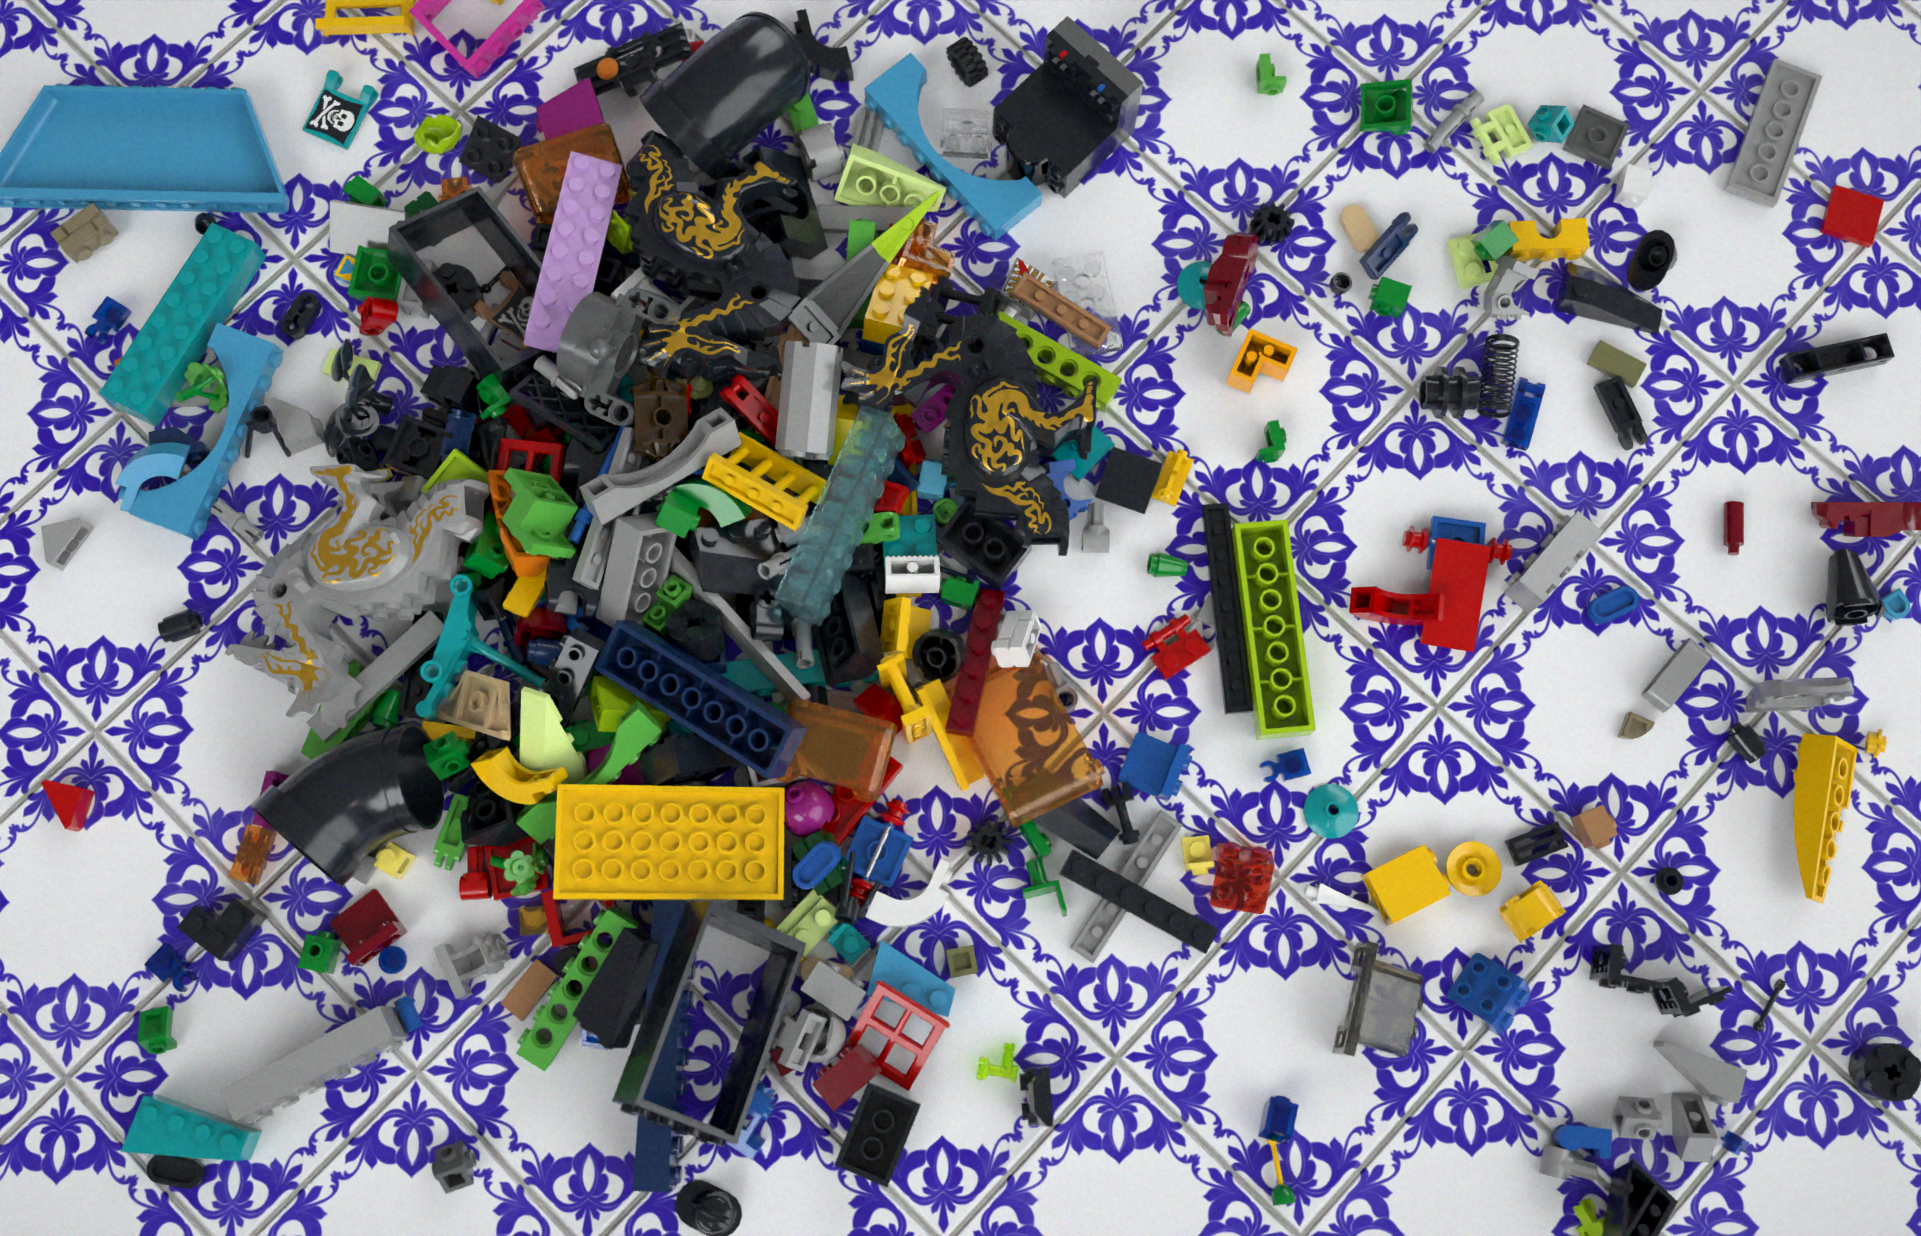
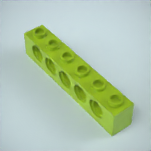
M999 311V320L1016 328V335L1029 348L1027 352L1037 367L1036 375L1040 376V379L1045 384L1050 386L1056 385L1063 389L1062 391L1071 398H1080L1085 388L1083 383L1088 382L1092 377H1097L1095 411L1100 410L1105 413L1121 386L1122 378ZM1040 357H1048L1051 362L1042 364L1038 359ZM1069 369L1073 372V375L1067 377L1062 375L1061 371Z

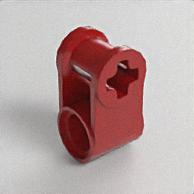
M368 296L357 307V311L361 315L360 334L365 336L382 334L397 319V301Z

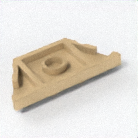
M466 670L459 680L457 687L448 696L451 702L445 711L438 710L436 718L510 741L509 682Z

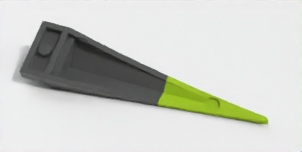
M940 191L930 195L801 298V301L792 310V314L788 319L809 344L810 342L834 345L841 338L893 258L938 198Z

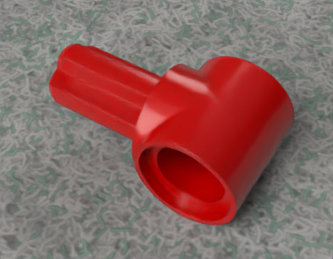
M472 846L467 849V873H464L459 880V893L462 901L492 898L493 892L490 875L488 872H484V848L481 846Z

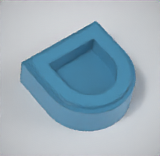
M1900 588L1881 598L1885 606V613L1883 614L1885 618L1895 621L1908 615L1910 602Z

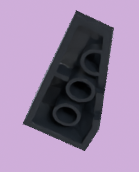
M1567 262L1564 266L1556 311L1655 335L1658 334L1663 309L1592 268Z

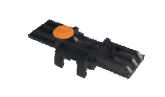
M681 22L652 35L649 31L643 33V36L614 48L611 46L607 48L606 55L573 69L578 83L586 78H590L596 96L622 86L625 93L631 98L637 95L634 89L635 86L647 81L652 84L658 79L656 74L658 70L686 59L693 53L684 25ZM660 46L661 53L658 57H656V55L658 54L656 48ZM643 47L642 50H639V51H637V52H634V53H632V54H629V55H627V56H625V57L619 59V57H621V56H623V55H626V54H628V53H630V52H633V51H635V50L640 49V48Z

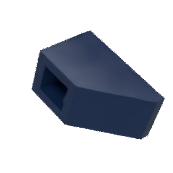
M175 426L148 432L150 445L172 442L191 446L185 465H199L211 452L205 445Z

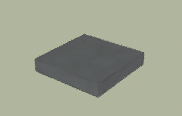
M1583 104L1562 150L1609 170L1630 124Z

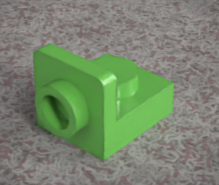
M1260 54L1255 66L1258 94L1272 96L1282 93L1287 83L1286 76H1275L1274 63L1271 64L1270 54Z

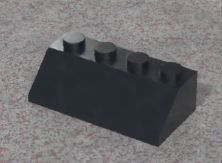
M840 569L809 599V609L813 619L826 684L830 686L870 677L877 670V665L881 664L880 660L884 658L866 581L864 578Z

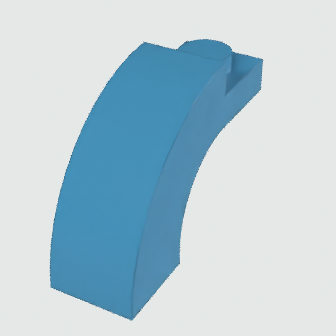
M166 442L153 444L136 452L128 460L116 481V484L122 486L118 496L119 499L123 500L120 510L130 512L143 482L156 476H167L178 480L191 446Z

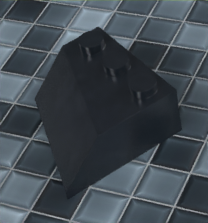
M772 518L736 522L724 527H720V525L699 527L692 531L689 549L702 592L733 596L740 593L753 595V598H755L757 590L767 586L778 592L780 602L788 603L787 573L777 574L767 580L763 579L758 573L760 563L766 562L774 554L782 552Z

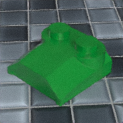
M1412 79L1360 84V132L1389 131L1394 135H1404L1412 130Z
M358 245L348 288V295L363 302L368 296L397 301L402 276L388 260V250Z

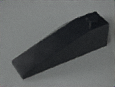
M476 774L472 787L467 790L466 796L469 798L467 808L462 810L460 818L462 842L466 845L505 847L528 838L529 834L516 824L518 812L524 808V804L515 803L499 796Z

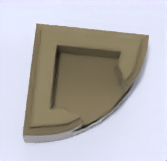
M1629 711L1625 715L1618 738L1627 740L1639 738L1649 732L1655 722Z

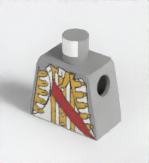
M1017 257L1000 293L1004 297L1002 305L1006 306L1003 313L1014 319L1021 315L1027 320H1031L1037 312L1010 295L1023 273L1027 272L1056 292L1058 281Z

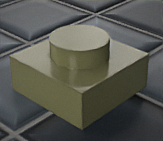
M973 945L946 950L951 978L978 973Z

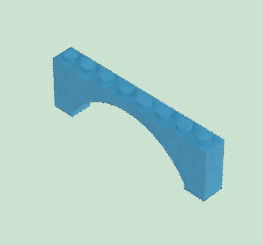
M909 53L864 88V102L870 111H876V113L882 115L880 119L883 125L888 130L892 129L897 134V139L904 147L908 146L913 152L916 161L920 165L924 164L929 169L931 177L937 183L941 182L946 187L949 197L954 201L958 200L962 205L964 213L979 223L978 226L985 236L990 235L996 241L1041 205L1042 193L1026 176L1021 180H992L977 177L954 167L935 151L923 132L918 114L921 89L927 83V70Z
M218 322L208 341L207 347L213 350L219 358L228 384V414L222 434L210 454L190 473L161 488L150 491L139 490L129 512L130 515L196 541L205 532L211 508H216L214 504L218 501V495L222 487L228 482V473L233 463L239 458V449L247 437L246 422L251 421L250 414L252 410L261 407V401L265 392L271 388L272 377L276 368H279L282 364L284 353L282 349L272 342Z

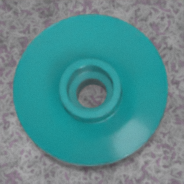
M1204 261L1194 262L1186 266L1178 277V294L1181 300L1193 309L1205 310L1203 293L1205 285H1202L1199 280L1204 279L1207 281L1212 263Z
M1321 785L1315 788L1305 800L1303 809L1305 821L1309 828L1321 837L1329 839L1340 838L1348 834L1356 825L1358 820L1357 802L1347 789L1339 785ZM1330 805H1334L1337 808L1336 815L1329 813L1328 808Z

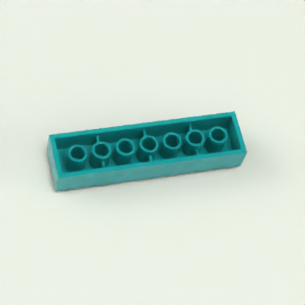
M211 223L98 394L112 407L157 427L174 401L175 393L180 391L187 381L184 373L188 370V365L191 362L198 363L208 348V341L217 322L224 324L265 261L266 256L258 244L215 223Z

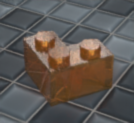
M921 219L901 247L896 265L933 274L932 287H934L938 283L940 275L946 276L949 279L956 253L933 245L938 224Z

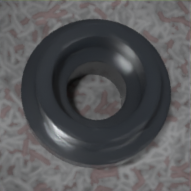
M1672 867L1660 869L1654 879L1656 888L1665 895L1677 894L1681 891L1684 883L1681 873ZM1668 876H1671L1674 880L1672 886L1666 882Z

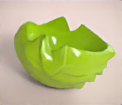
M438 114L437 118L426 116L414 133V142L419 148L430 154L449 152L461 139L462 124L451 116Z

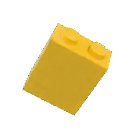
M1425 844L1361 875L1386 925L1394 924L1451 895L1449 890L1451 885L1444 873L1439 872L1435 864L1437 863L1436 856L1430 848H1426Z

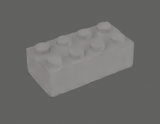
M657 512L617 518L596 613L597 619L612 628L617 620H634L644 626L641 618L659 600L655 593L667 580L677 535L654 524L658 516Z

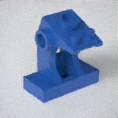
M1074 459L1040 465L1046 470L1045 475L1054 481L1053 486L1062 493L1060 497L1068 507L1069 521L1077 516L1076 511L1080 513L1089 509L1087 504L1092 502V499L1073 500L1065 493L1064 480L1071 470L1076 469Z
M760 1080L748 1110V1114L754 1117L748 1128L743 1125L737 1144L726 1143L751 1160L754 1159L766 1141L754 1131L761 1118L767 1121L775 1108L772 1104L776 1099L773 1095L775 1090L766 1086Z

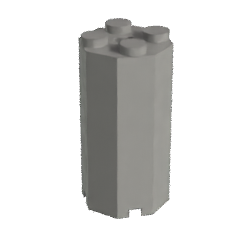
M802 341L785 342L775 450H778V454L784 457H801V459L830 461L834 448L841 375L840 364L842 362L843 348L818 342H810V344H804L803 346Z

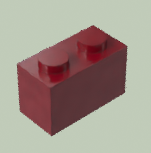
M862 1043L854 1049L849 1045L837 1055L840 1061L834 1066L829 1062L816 1073L819 1079L812 1085L833 1111L882 1071V1068Z

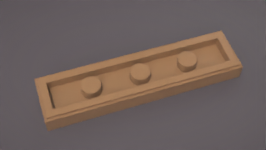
M1027 272L1023 273L1010 294L1097 351L1112 329L1110 325Z

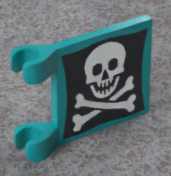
M329 70L324 87L302 130L348 150L370 106L377 100L379 95L374 90V87L370 85H364L360 101L336 90L342 85L343 78L337 71Z

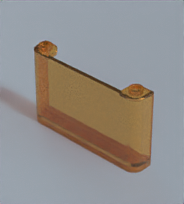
M1039 652L1033 653L1028 667H1016L1013 665V667L1001 668L999 665L989 668L974 736H966L1012 828L1103 786L1101 775L1105 774L1098 758L1094 760L1043 670L1042 667H1045V664ZM956 684L944 689L950 703H952Z

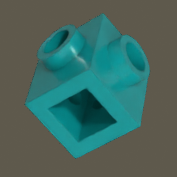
M1540 105L1527 123L1537 142L1562 143L1575 125L1566 106Z

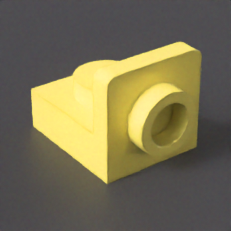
M1209 835L1181 838L1184 871H1192V876L1209 874L1208 869L1215 867V862L1212 861Z

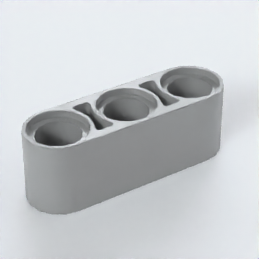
M1688 638L1644 689L1641 696L1662 713L1666 712L1709 662L1712 655L1694 640Z

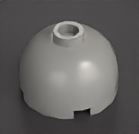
M817 1003L807 1005L803 1009L827 1019L809 1062H827L837 1056L843 1048L846 1040L844 1022L840 1016L823 1005ZM796 1015V1017L794 1018V1020L797 1021L799 1015ZM805 1032V1034H804V1036H803V1038H802V1040H801V1043H800V1045H799V1048H801V1046H802V1044H803V1042H804V1040H805V1037H806V1035H807L806 1032Z

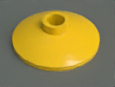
M1476 841L1464 842L1456 846L1448 855L1446 875L1450 884L1461 894L1470 897L1484 896L1493 891L1500 881L1502 873L1501 863L1497 854L1489 846ZM1468 865H1472L1475 868L1473 875L1468 874Z

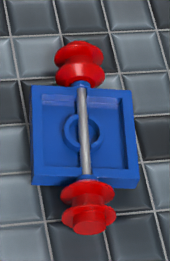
M1433 516L1430 522L1429 535L1424 527L1420 532H1415L1414 527L1410 526L1409 531H1404L1402 546H1406L1407 552H1410L1412 547H1414L1421 554L1428 547L1426 566L1428 570H1431L1436 538L1491 546L1490 564L1494 559H1499L1500 565H1504L1505 561H1509L1512 555V545H1508L1507 539H1504L1502 543H1497L1496 538L1492 537L1487 544H1484L1486 523Z
M894 798L891 802L885 801L889 807L887 812H880L882 819L886 821L884 824L863 816L845 856L849 861L850 852L855 851L853 872L861 875V879H851L853 888L849 891V896L857 898L859 900L858 905L860 906L873 887L869 883L871 880L874 882L879 881L881 885L892 889L914 840V837L894 829L895 826L905 825L902 820L903 814H910V811L906 810L907 804Z

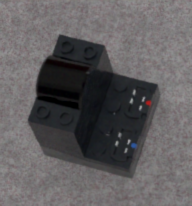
M1068 16L1046 35L1043 64L993 109V137L999 144L1006 145L1005 166L1013 180H1021L1026 176L1035 186L1047 182L1050 190L1055 194L1059 193L1063 198H1066L1134 133L1143 82Z

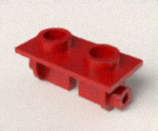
M896 412L893 418L897 429L892 430L887 423V431L889 437L893 439L897 449V456L908 469L914 462L916 465H921L927 455L920 439L914 441L910 439L918 435L913 420L907 414L899 416L898 412Z

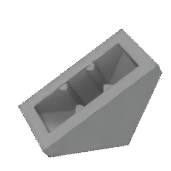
M80 518L41 526L46 562L63 571L95 527Z

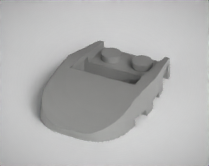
M1848 677L1767 680L1756 684L1746 696L1747 713L1813 710V707L1829 705L1830 698H1833L1834 702L1842 701L1845 697L1854 695V690Z

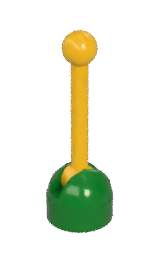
M1269 1134L1267 1136V1143L1271 1146L1278 1183L1272 1190L1273 1206L1296 1203L1292 1188L1283 1184L1276 1147L1278 1138L1275 1134Z

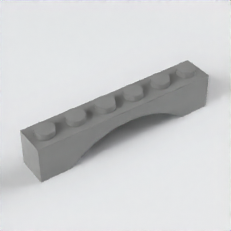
M720 407L697 420L683 442L659 462L632 473L602 474L579 487L589 512L603 525L706 466L709 456L714 452L723 456L742 445L735 420Z

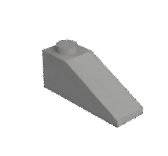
M1654 1041L1653 1047L1700 1093L1710 1096V1102L1726 1107L1728 1103H1739L1747 1070L1666 1041Z

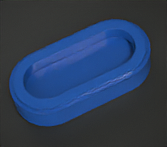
M1618 587L1593 599L1587 605V616L1595 624H1606L1633 611L1639 604V595L1632 587Z
M831 841L816 844L794 867L792 873L794 883L801 889L816 887L840 862L841 851L839 847Z

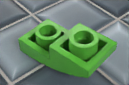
M672 575L655 593L659 600L641 618L644 625L664 636L667 633L665 621L676 609L682 607L685 601L689 600L694 589L692 585Z

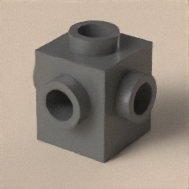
M463 1140L435 1150V1163H432V1172L446 1194L474 1184L473 1167L477 1165L475 1154L472 1149H467Z

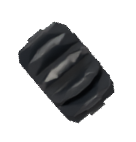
M1273 200L1269 206L1263 203L1260 205L1259 210H1254L1250 227L1254 229L1252 234L1261 236L1260 244L1265 242V240H1269L1270 246L1274 245L1275 240L1282 244L1285 237H1290L1292 233L1291 228L1294 226V219L1290 218L1292 215L1291 210L1284 211V203L1277 207Z
M985 819L984 829L980 823L976 822L974 826L978 833L972 830L967 832L969 837L975 839L965 842L966 847H975L968 855L973 857L978 853L979 856L976 863L979 865L984 857L987 858L988 867L992 866V857H995L996 861L1000 864L1003 860L999 852L1004 855H1009L1010 853L1007 848L1002 846L1012 844V839H1002V837L1009 833V830L1005 828L998 832L1001 824L999 821L995 823L994 828H990V820ZM984 837L995 839L996 842H993V849H990L988 846L982 847L981 844L984 843Z

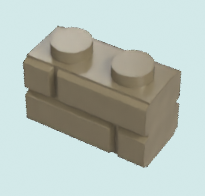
M92 203L50 232V234L63 251L73 261L78 263L79 261L89 259L93 251L100 246L110 244L119 232L106 215Z

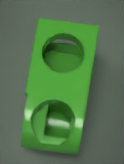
M881 512L848 518L849 540L854 545L895 541L901 536L900 519L897 513Z

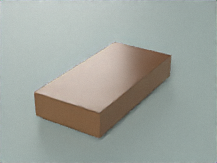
M536 958L500 1004L518 1019L524 1021L559 978V975Z

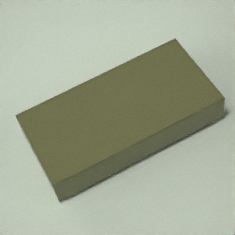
M1602 340L1596 344L1586 363L1612 378L1621 376L1624 384L1631 388L1636 386L1647 365Z

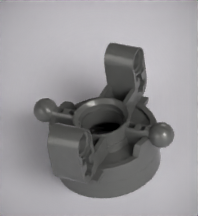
M636 287L628 290L625 295L619 293L617 300L600 292H592L579 302L571 313L562 332L557 350L556 364L561 377L583 386L579 396L585 398L584 405L589 413L615 425L634 426L633 402L615 395L621 378L632 369L634 364L640 367L644 366L641 364V359L647 352L641 345L642 339L639 337L644 319L647 318L660 324L674 325L680 319V307L674 301ZM638 299L649 302V307L642 306L638 303ZM667 305L668 315L663 319L661 309ZM599 400H600L602 403H605V404L611 405V406H610L609 408H603L602 405L599 404ZM624 407L628 410L626 420H623L621 416Z

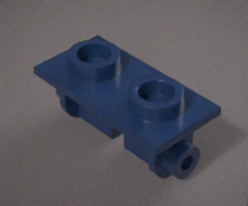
M452 408L451 413H448L445 432L452 433L451 438H443L441 451L439 452L441 461L444 462L455 448L468 456L477 414Z

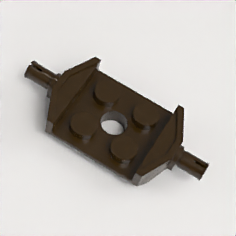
M651 367V379L630 389V394H633L635 446L633 447V452L657 463L675 450L689 434L686 388L683 385L666 379V376L663 378L659 377L656 369ZM658 411H663L668 415L669 421L667 425H661L657 422L656 413Z

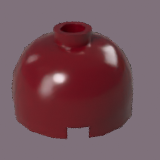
M546 606L535 607L528 617L520 616L516 622L514 631L515 645L518 647V644L524 647L523 651L527 653L529 639L536 640V637L562 640L566 633L569 634L566 618L563 614L557 612H547Z

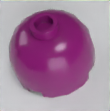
M799 781L791 784L784 790V826L793 835L809 837L821 831L820 826L826 820L828 823L831 821L835 810L834 801L821 785L812 781Z

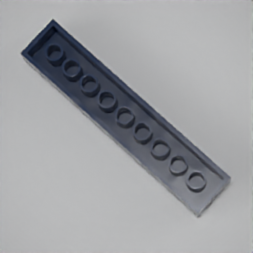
M653 900L651 938L659 944V948L647 984L646 1009L685 905L689 902H695L693 900ZM695 963L692 964L643 1097L644 1100L685 1116L686 1107L682 1106V1095L687 1094L688 1078L684 1077V1066H688L690 1060V1049L686 1048V1037L691 1036L692 1021L687 1018L688 1008L693 1007L694 993L689 991L690 979L694 980ZM638 1115L633 1191L669 1192L676 1188L677 1183H681L682 1165H678V1155L683 1153L684 1136L671 1131L669 1126L663 1124L659 1126L645 1120L646 1117Z

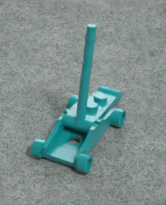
M456 575L450 581L449 587L454 597L433 659L426 661L420 670L421 677L433 685L425 700L416 705V713L426 721H432L437 717V707L443 698L446 699L455 686V678L464 672L468 664L467 659L473 653L488 657L525 679L527 683L530 682L538 688L541 687L545 678L536 674L534 670H529L478 638L479 632L475 624L477 608L471 599V593L475 587L469 577L465 575Z

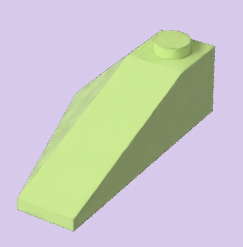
M523 687L521 690L520 764L532 771H545L564 766L568 777L560 784H576L588 776L585 758L581 752H576L571 744L574 738L571 733H565L560 722L563 718L550 695Z

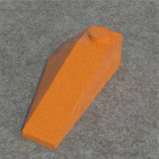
M489 470L487 477L505 554L517 577H538L547 567L549 558H555L549 555H531L522 548L523 545L509 532V528L502 521V518L512 502L509 496L511 485L504 478L506 471Z

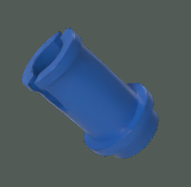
M410 995L395 1001V1008H393L394 1011H398L406 1033L424 1026L414 1006L416 1001L411 999Z

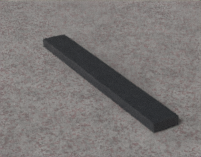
M1228 503L1206 504L1201 506L1224 713L1225 715L1251 713L1253 706Z

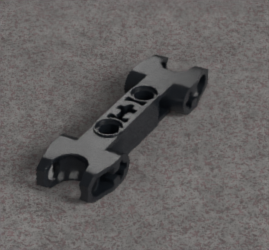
M573 435L570 437L569 444L564 453L561 477L575 479L572 500L578 506V509L568 524L567 539L576 523L574 518L578 510L582 509L585 503L580 496L581 490L579 487L597 478L613 441L606 447L603 453L593 454L583 446V441ZM586 526L579 543L582 545L585 543L590 526ZM574 553L571 559L563 558V561L549 558L544 581L546 611L554 612L556 610L562 592L573 591L582 598L583 617L592 618L601 594L605 570L598 590L589 589L572 580L580 557L579 554Z

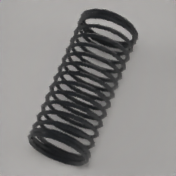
M1493 334L1485 339L1480 399L1476 410L1485 417L1504 418L1509 416L1512 411L1511 402L1513 399L1511 397L1513 396V385L1516 379L1514 375L1516 374L1515 369L1517 366L1515 364L1517 363L1520 341L1512 335ZM1510 341L1515 343V345L1491 344V342ZM1496 357H1506L1510 359H1501ZM1488 385L1495 388H1485L1484 386ZM1487 396L1494 399H1484L1483 397ZM1486 407L1493 410H1507L1508 412L1493 413L1483 410L1482 408Z

